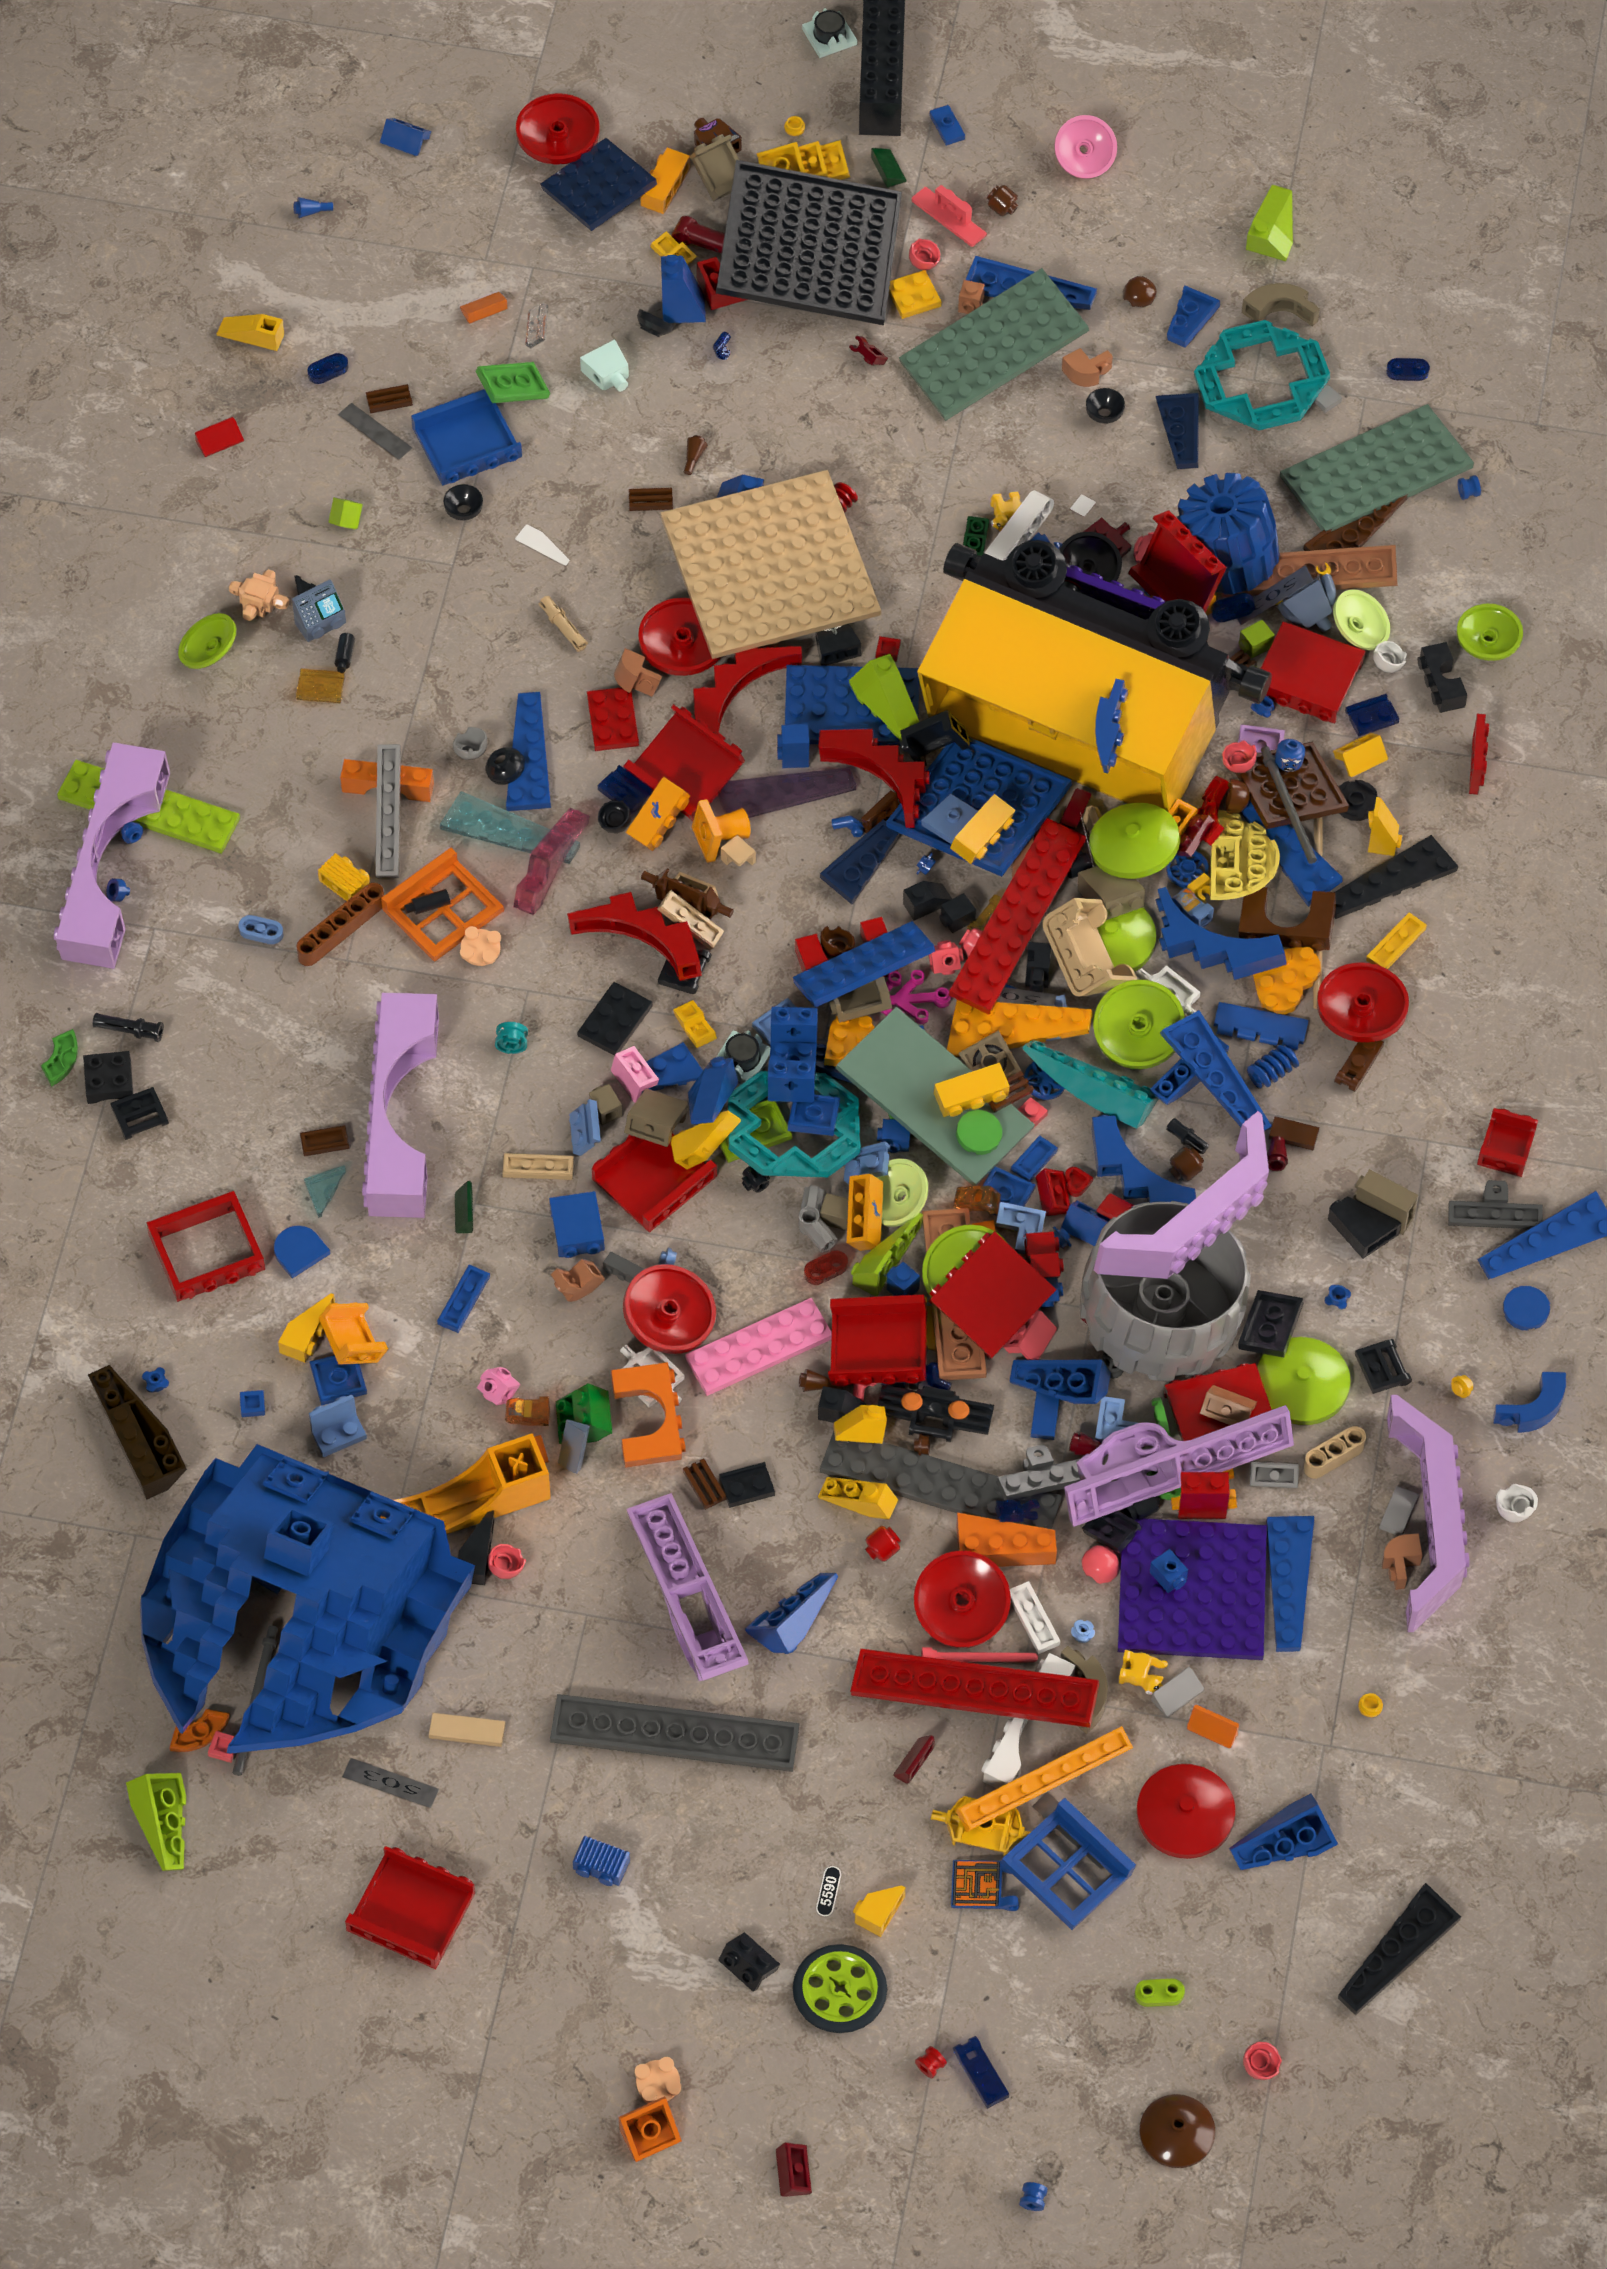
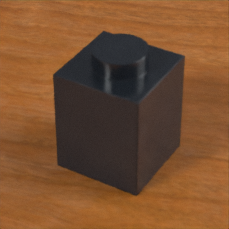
M963 893L941 905V915L939 918L943 926L948 927L954 933L976 921V908Z

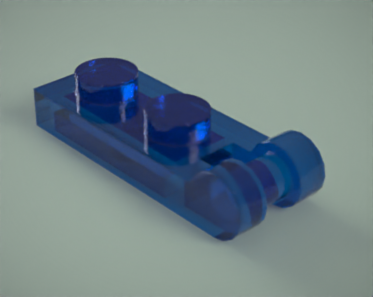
M976 2036L969 2038L968 2042L963 2045L958 2044L953 2047L957 2059L987 2109L1009 2098V2092ZM973 2051L976 2057L969 2060L966 2054Z

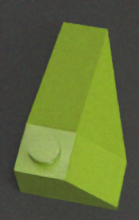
M1272 185L1248 231L1246 250L1286 261L1293 246L1292 190Z
M890 654L870 660L849 680L857 700L862 705L865 704L876 718L879 717L899 740H902L900 730L919 722L900 672Z
M919 1213L916 1217L906 1222L868 1252L860 1263L856 1262L851 1271V1275H853L852 1285L877 1297L887 1282V1273L892 1267H897L923 1226V1214Z
M181 1773L144 1774L126 1782L131 1808L162 1871L184 1869L185 1841L182 1838V1827L185 1826V1818L182 1817L183 1805H186V1793Z

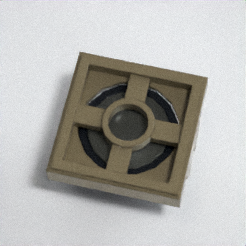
M999 1030L959 1052L964 1064L972 1071L997 1063L1001 1064L1006 1079L1021 1071Z

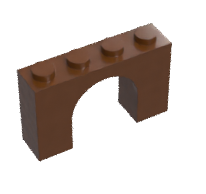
M1263 887L1252 894L1243 896L1238 931L1239 938H1264L1279 935L1283 947H1310L1315 951L1330 950L1336 910L1335 892L1313 891L1308 917L1302 923L1293 927L1277 926L1267 918L1268 887Z

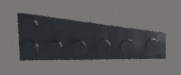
M1430 835L1335 891L1336 910L1334 918L1338 919L1366 906L1381 902V899L1390 895L1396 896L1401 894V891L1405 889L1419 887L1421 883L1432 879L1434 881L1452 874L1458 870V865L1436 839Z
M1425 1883L1408 1904L1406 1910L1394 1922L1392 1928L1380 1940L1378 1946L1363 1962V1965L1338 1994V1999L1354 2015H1357L1460 1921L1461 1916Z

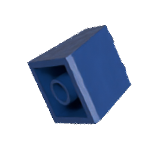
M661 256L663 321L668 323L706 322L704 293L683 256Z

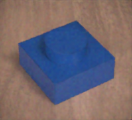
M264 1390L240 1392L241 1417L265 1415Z

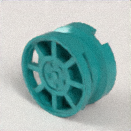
M503 1022L496 1027V1049L507 1054H518L526 1050V1037L528 1036L526 1026L517 1022Z

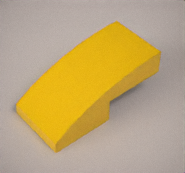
M667 231L653 241L650 246L660 257L668 255L683 256L687 265L697 258L683 242L679 244Z
M694 1000L673 1009L677 1020L696 1048L717 1039L716 1032L705 1020L703 1011Z

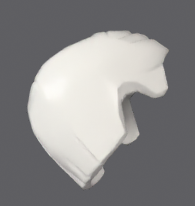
M1512 1484L1505 1490L1500 1489L1496 1495V1505L1499 1514L1505 1520L1512 1523L1527 1519L1537 1508V1495L1527 1486Z

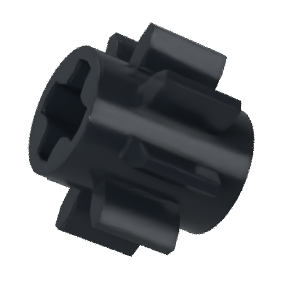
M748 1166L742 1173L744 1176L741 1178L743 1180L742 1184L747 1191L752 1189L759 1193L766 1189L770 1183L769 1176L761 1175L751 1166Z

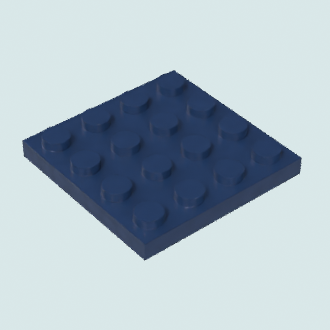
M604 138L589 152L582 154L579 160L569 163L540 185L544 192L590 231H593L655 187L657 181L656 178L609 139Z

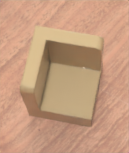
M736 835L721 847V860L726 865L732 861L738 866H741L746 861L753 865L756 863V851Z

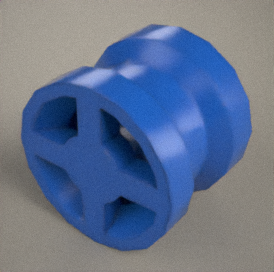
M1476 475L1470 476L1469 479H1458L1457 486L1462 500L1468 499L1469 496L1478 497L1481 495V486Z
M1024 2183L1022 2188L1024 2195L1020 2198L1019 2205L1031 2211L1044 2210L1045 2203L1043 2199L1047 2196L1048 2188L1039 2183Z

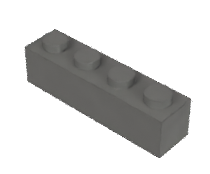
M611 1251L603 1262V1269L608 1274H613L620 1280H625L629 1283L638 1273L644 1270V1268Z

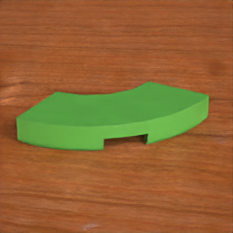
M73 1029L52 1038L54 1044L53 1054L48 1061L41 1065L42 1071L51 1087L62 1081L75 1065L78 1055V1043Z

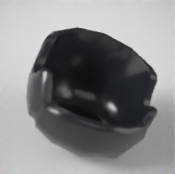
M612 800L604 803L599 809L598 822L608 833L618 834L629 827L632 820L631 811L623 801Z

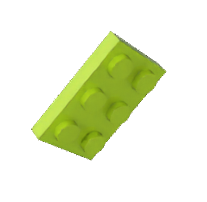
M766 1100L749 1109L761 1119V1126L749 1135L766 1148L792 1139V1133L788 1131V1125L776 1101ZM727 1136L720 1144V1147L727 1162L730 1163L740 1158L729 1150Z

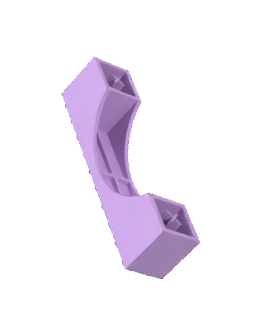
M113 742L111 750L106 752L105 770L102 769L100 773V788L95 790V805L93 809H90L88 815L89 826L83 831L82 840L84 843L77 852V867H73L71 872L72 884L71 887L66 889L65 900L67 901L65 907H61L60 925L59 927L56 926L54 930V940L57 942V951H59L62 960L112 969L115 968L126 928L120 908L113 904L97 885L99 861L108 843L125 824L160 811L170 777V769L165 751Z
M382 993L381 1001H377L376 1007L378 1021H375L376 1041H374L373 1045L375 1061H372L373 1081L370 1083L372 1101H369L370 1121L367 1122V1135H369V1138L366 1141L365 1152L367 1162H364L365 1182H363L362 1186L364 1207H368L369 1216L425 1218L428 1180L426 1156L410 1147L396 1134L387 1119L386 1112L389 1099L402 1078L423 1062L436 1058L439 1027L437 994Z

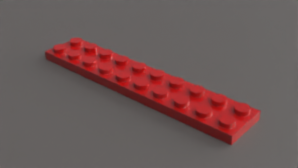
M1046 818L949 990V996L990 1015L1024 954L1028 942L1034 936L1083 848L1086 836Z
M860 1648L850 1692L851 1696L1090 1728L1099 1689V1680Z

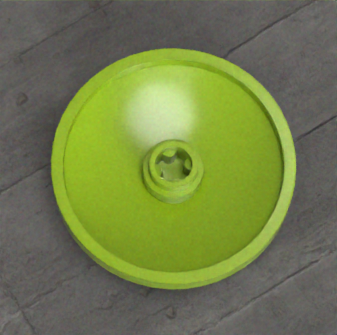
M1129 803L1111 809L1098 819L1089 837L1090 851L1096 865L1112 876L1125 879L1142 878L1162 870L1173 860L1180 845L1179 829L1173 816L1165 809L1149 803Z
M1143 907L1108 919L1097 928L1114 967L1120 964H1127L1135 972L1149 961L1154 952L1156 928L1151 916Z
M1149 980L1127 981L1109 990L1100 1000L1093 1019L1095 1039L1101 1051L1114 1063L1130 1069L1152 1068L1162 1064L1175 1053L1174 1049L1162 1037L1160 1032L1185 1018L1178 998L1165 986Z
M962 1225L941 1234L929 1247L923 1262L922 1276L928 1294L938 1283L943 1286L948 1281L945 1276L954 1267L959 1269L964 1264L961 1259L970 1250L975 1252L981 1246L977 1242L986 1233L991 1235L994 1231L980 1225Z
M1293 1337L1290 1340L1284 1358L1263 1354L1257 1366L1271 1409L1274 1410L1286 1405L1290 1412L1291 1424L1313 1425L1324 1422L1337 1414L1347 1400L1350 1389L1348 1366L1339 1352L1323 1341L1309 1337Z

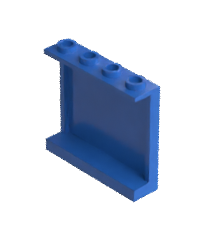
M485 389L411 415L412 429L442 486L455 483L468 476H474L488 469H494L499 465L513 462L522 457L521 443L516 442L497 404L491 402Z

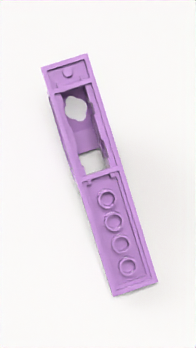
M1285 1405L1189 1441L1175 1440L1168 1435L1163 1427L1149 1422L1138 1423L1113 1432L1102 1441L1098 1448L1077 1461L1080 1481L1064 1487L1070 1522L1075 1527L1129 1507L1133 1503L1180 1488L1181 1472H1223L1294 1446L1288 1408ZM1144 1446H1153V1448L1142 1449ZM1109 1454L1106 1464L1102 1465L1104 1456ZM1150 1471L1157 1472L1154 1476L1146 1475Z
M672 1493L626 1509L662 1590L677 1640L697 1679L704 1681L748 1665V1658ZM701 1591L713 1630L695 1636L686 1614H683L679 1599Z

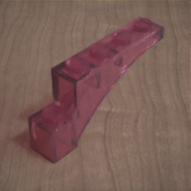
M569 808L530 853L527 875L516 888L514 908L534 915L543 905L546 894L563 860L580 833L589 823V815Z

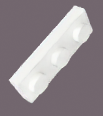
M1028 1581L1011 1588V1603L1037 1653L1040 1654L1060 1646V1639L1030 1582Z

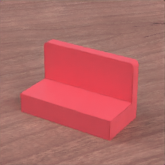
M1041 1310L1036 1311L1003 1348L1008 1353H1022L1027 1360H1039L1055 1334L1057 1327Z

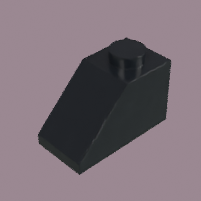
M921 881L903 890V905L913 921L941 909L942 904L952 900V897L942 883Z
M823 1386L818 1405V1420L834 1423L860 1405L867 1404L846 1390Z

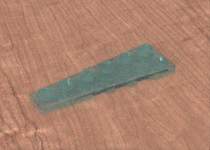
M462 791L440 823V829L568 864L571 863L580 848V842Z

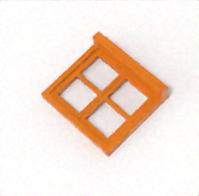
M452 848L446 850L381 898L382 910L434 962L462 942L465 930L468 927L480 929L504 912V906L457 860V853ZM451 874H454L467 887L466 890L450 900V905L437 908V911L417 925L402 912L404 905L411 903V899L433 893L431 889ZM470 893H473L486 908L464 923L450 908ZM443 914L457 929L435 945L421 929Z

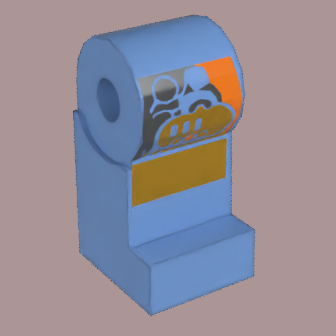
M1184 888L1172 897L1173 902L1180 911L1202 928L1213 920L1214 908L1208 903L1204 904L1190 889Z

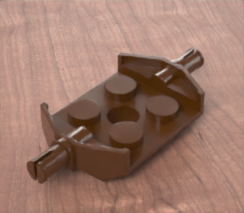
M668 868L661 872L659 876L646 871L641 875V880L652 884V887L655 888L656 898L661 901L672 890L708 919L718 915V913L729 918L733 915L734 909L722 905L712 887H709L707 892L703 893L699 888H692L683 884L678 879L667 877Z

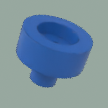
M112 878L107 884L106 894L110 901L120 902L125 898V895L128 896L130 894V888L126 887L124 880Z

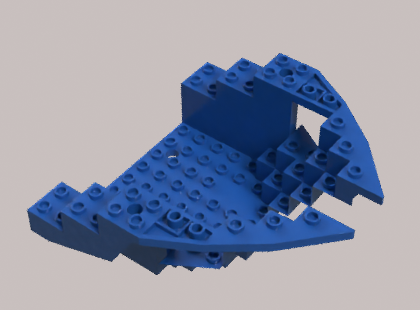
M256 1444L240 1467L215 1458L204 1471L164 1537L146 1589L141 1595V1640L153 1684L179 1732L183 1734L205 1705L208 1683L220 1668L223 1647L234 1634L237 1612L249 1597L251 1579L254 1576L295 1593L296 1599L293 1616L282 1629L278 1653L267 1666L264 1687L245 1711L240 1730L229 1743L227 1753L302 1746L357 1732L401 1714L423 1683L426 1663L447 1636L451 1613L471 1588L475 1565L451 1556L444 1521ZM172 1636V1641H170L168 1644H166V1642H167V1641L170 1639V1637ZM362 1670L358 1690L338 1716L332 1714L330 1704L335 1676L342 1678Z

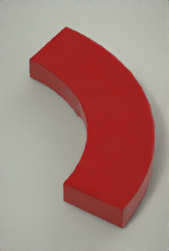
M1215 776L1202 796L1204 800L1202 807L1197 809V814L1209 815L1215 820L1202 839L1210 846L1225 829L1218 821V810L1222 798L1229 788V782L1218 776Z

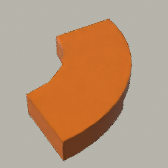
M205 1709L202 1717L190 1724L183 1734L179 1732L176 1726L170 1744V1751L189 1752L207 1746L212 1742L216 1731L223 1732L230 1719V1713Z

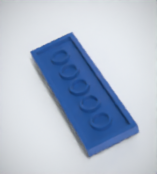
M911 921L794 976L793 981L816 1008L935 952L934 944Z

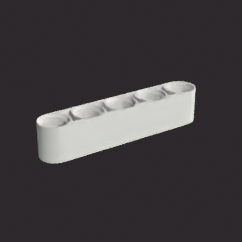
M1036 490L1031 491L985 551V554L1002 561L1006 560L1015 547L1030 541L1051 513L1054 500Z

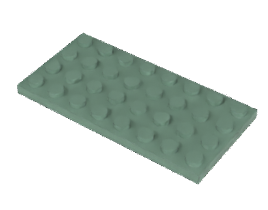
M1043 268L903 354L899 357V360L944 420L947 421L1087 333L1089 327Z
M1426 404L1280 471V478L1321 531H1328L1330 529L1334 531L1373 513L1374 509L1378 511L1383 505L1389 506L1390 502L1394 503L1400 497L1408 494L1407 498L1468 471L1473 468L1474 462L1430 406Z

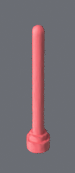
M922 1647L921 1651L922 1657L959 1662H1036L1038 1660L1036 1653L937 1652V1650H932V1647Z

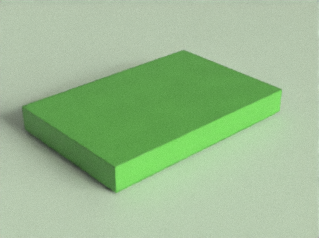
M534 362L478 366L475 371L492 403L549 398L550 392Z

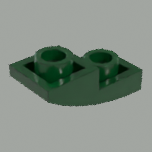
M968 516L963 545L976 550L977 555L981 557L986 546L989 528L988 518Z

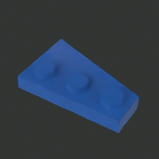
M1184 285L1182 297L1177 304L1176 314L1173 315L1167 332V340L1186 348L1218 310L1220 300Z
M684 1042L646 1061L659 1079L656 1086L649 1088L653 1091L662 1090L665 1086L678 1084V1086L687 1085V1082L696 1081L703 1071Z

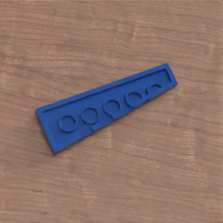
M975 256L966 280L985 284L984 296L996 297L1033 274L1034 271ZM1049 276L1058 289L1063 291V295L1073 308L1091 309L1097 294L1096 288Z
M540 692L518 693L512 747L523 755L525 767L522 774L515 781L508 784L506 809L507 811L551 808Z
M1249 801L1246 809L1241 812L1248 823L1255 821L1265 828L1254 806ZM1289 824L1266 829V835L1270 840H1275L1280 853L1279 865L1286 877H1289L1293 887L1308 907L1311 905L1313 891L1329 892L1343 882L1342 876L1314 849L1317 861L1313 864L1308 863L1296 832Z
M1200 1010L1160 1032L1167 1043L1240 1127L1257 1111L1262 1114L1264 1132L1272 1127Z
M1594 1191L1477 1260L1489 1280L1606 1237L1607 1209L1597 1191Z
M1314 1516L1267 1517L1266 1525L1276 1652H1296L1301 1650Z

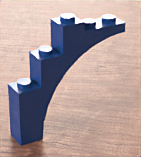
M1166 887L1157 889L1159 898L1155 899L1158 911H1163L1164 917H1161L1164 928H1161L1162 938H1159L1162 951L1167 950L1169 959L1192 952L1194 961H1199L1201 969L1224 963L1227 973L1232 972L1234 980L1287 965L1279 935L1241 939L1210 932L1192 922L1180 911L1173 902Z

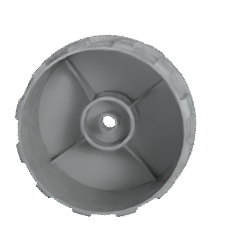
M1177 1201L1145 1202L1132 1206L1131 1209L1125 1211L1117 1218L1113 1217L1102 1228L1097 1243L1092 1248L1082 1277L1079 1304L1080 1318L1086 1319L1090 1331L1089 1341L1097 1351L1103 1350L1113 1359L1114 1366L1129 1374H1132L1134 1371L1147 1374L1149 1379L1155 1381H1173L1175 1376L1183 1374L1187 1377H1193L1210 1369L1214 1359L1224 1356L1230 1349L1243 1321L1250 1288L1251 1275L1247 1271L1246 1251L1240 1240L1230 1230L1225 1234L1220 1233L1210 1247L1205 1246L1195 1260L1192 1261L1190 1259L1178 1274L1174 1273L1168 1279L1097 1274L1094 1271L1100 1243L1115 1231L1120 1234H1155L1188 1206L1187 1203Z

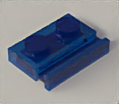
M1387 694L1346 707L1345 713L1348 714L1358 737L1399 723L1400 718L1391 701L1388 700Z
M620 765L597 785L598 791L610 800L623 801L629 807L631 815L653 793V789Z

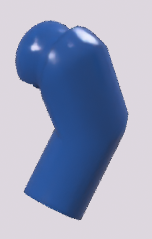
M853 816L832 819L834 830L847 827L851 830L854 837H861L864 833L863 823Z

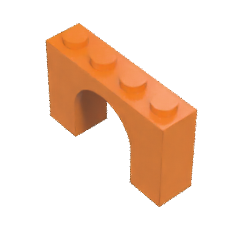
M668 1362L611 1370L614 1399L639 1395L649 1396L658 1401L665 1412L663 1425L653 1434L622 1439L621 1445L625 1468L682 1460V1452H686L684 1438L679 1437L678 1429H682L681 1415H676L675 1406H679L677 1392H672L671 1384L675 1383L674 1370L669 1369Z

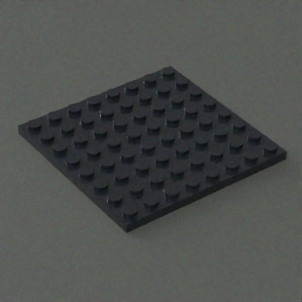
M736 160L716 294L884 326L902 192Z

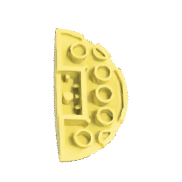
M1218 810V821L1225 829L1211 846L1210 900L1240 898L1262 889L1274 878L1279 867V848L1276 841L1270 840L1266 835V829L1255 821L1248 823L1241 820V815Z

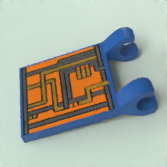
M953 1860L951 1908L1017 1911L1019 1909L1017 1896L1001 1898L1002 1872L1012 1873L1000 1863L1001 1861Z

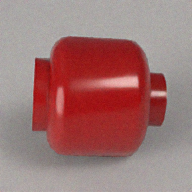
M884 1526L878 1527L865 1539L868 1545L865 1550L873 1560L878 1558L880 1561L885 1562L900 1550L899 1543L901 1540L890 1526L888 1528Z

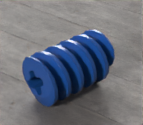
M1286 1044L1278 1045L1275 1050H1271L1261 1060L1258 1059L1254 1064L1248 1066L1247 1073L1257 1088L1261 1089L1262 1084L1268 1088L1271 1086L1270 1080L1274 1083L1277 1082V1075L1283 1078L1285 1076L1284 1070L1290 1073L1292 1071L1291 1065L1297 1068L1299 1062L1289 1046Z

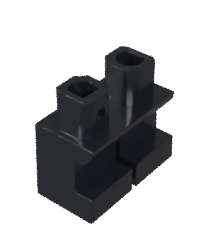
M1028 942L1025 986H1029V991L1043 993V988H1048L1050 943Z

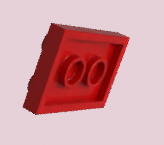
M622 687L587 691L595 751L639 746L632 692L629 693Z
M1477 714L1472 738L1469 794L1478 795L1479 786H1484L1487 769V737L1489 734V723H1485L1486 714Z

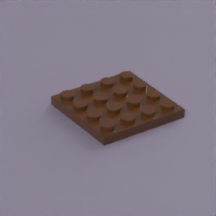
M1313 741L1303 743L1306 752L1303 764L1299 770L1286 772L1278 767L1301 822L1348 811L1349 805ZM1277 749L1270 750L1272 755L1276 754ZM1262 752L1257 753L1256 762L1252 769L1245 773L1235 774L1239 781L1244 782L1248 786L1250 801L1266 829L1292 824L1270 771L1263 763L1264 757Z

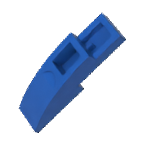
M1115 679L1109 699L1100 697L1096 714L1095 733L1097 750L1102 769L1107 774L1110 767H1114L1116 764L1117 754L1115 751L1117 746H1121L1124 733H1121L1120 724L1117 723H1119L1122 710H1119L1121 702L1125 703L1127 699L1128 689L1125 688V681Z
M1217 1037L1218 1041L1227 1053L1229 1051V1046ZM1180 1059L1150 1088V1092L1168 1105L1189 1092L1201 1081L1186 1063Z

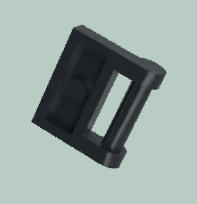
M703 949L697 950L701 974L712 956L709 951ZM666 959L658 977V984L689 994H696L699 987L698 981L701 976L690 978L689 981H679L674 968Z
M154 1087L110 1103L125 1140L131 1139L132 1135L158 1125L165 1126L169 1124ZM155 1112L158 1115L130 1127L127 1125L128 1122Z
M1394 1339L1355 1350V1356L1372 1394L1396 1386H1406L1412 1382L1410 1373H1406L1396 1351L1397 1345ZM1382 1352L1388 1354L1397 1376H1392Z

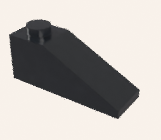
M494 1510L486 1513L458 1553V1559L475 1565L472 1584H486L487 1558L491 1551L495 1524Z

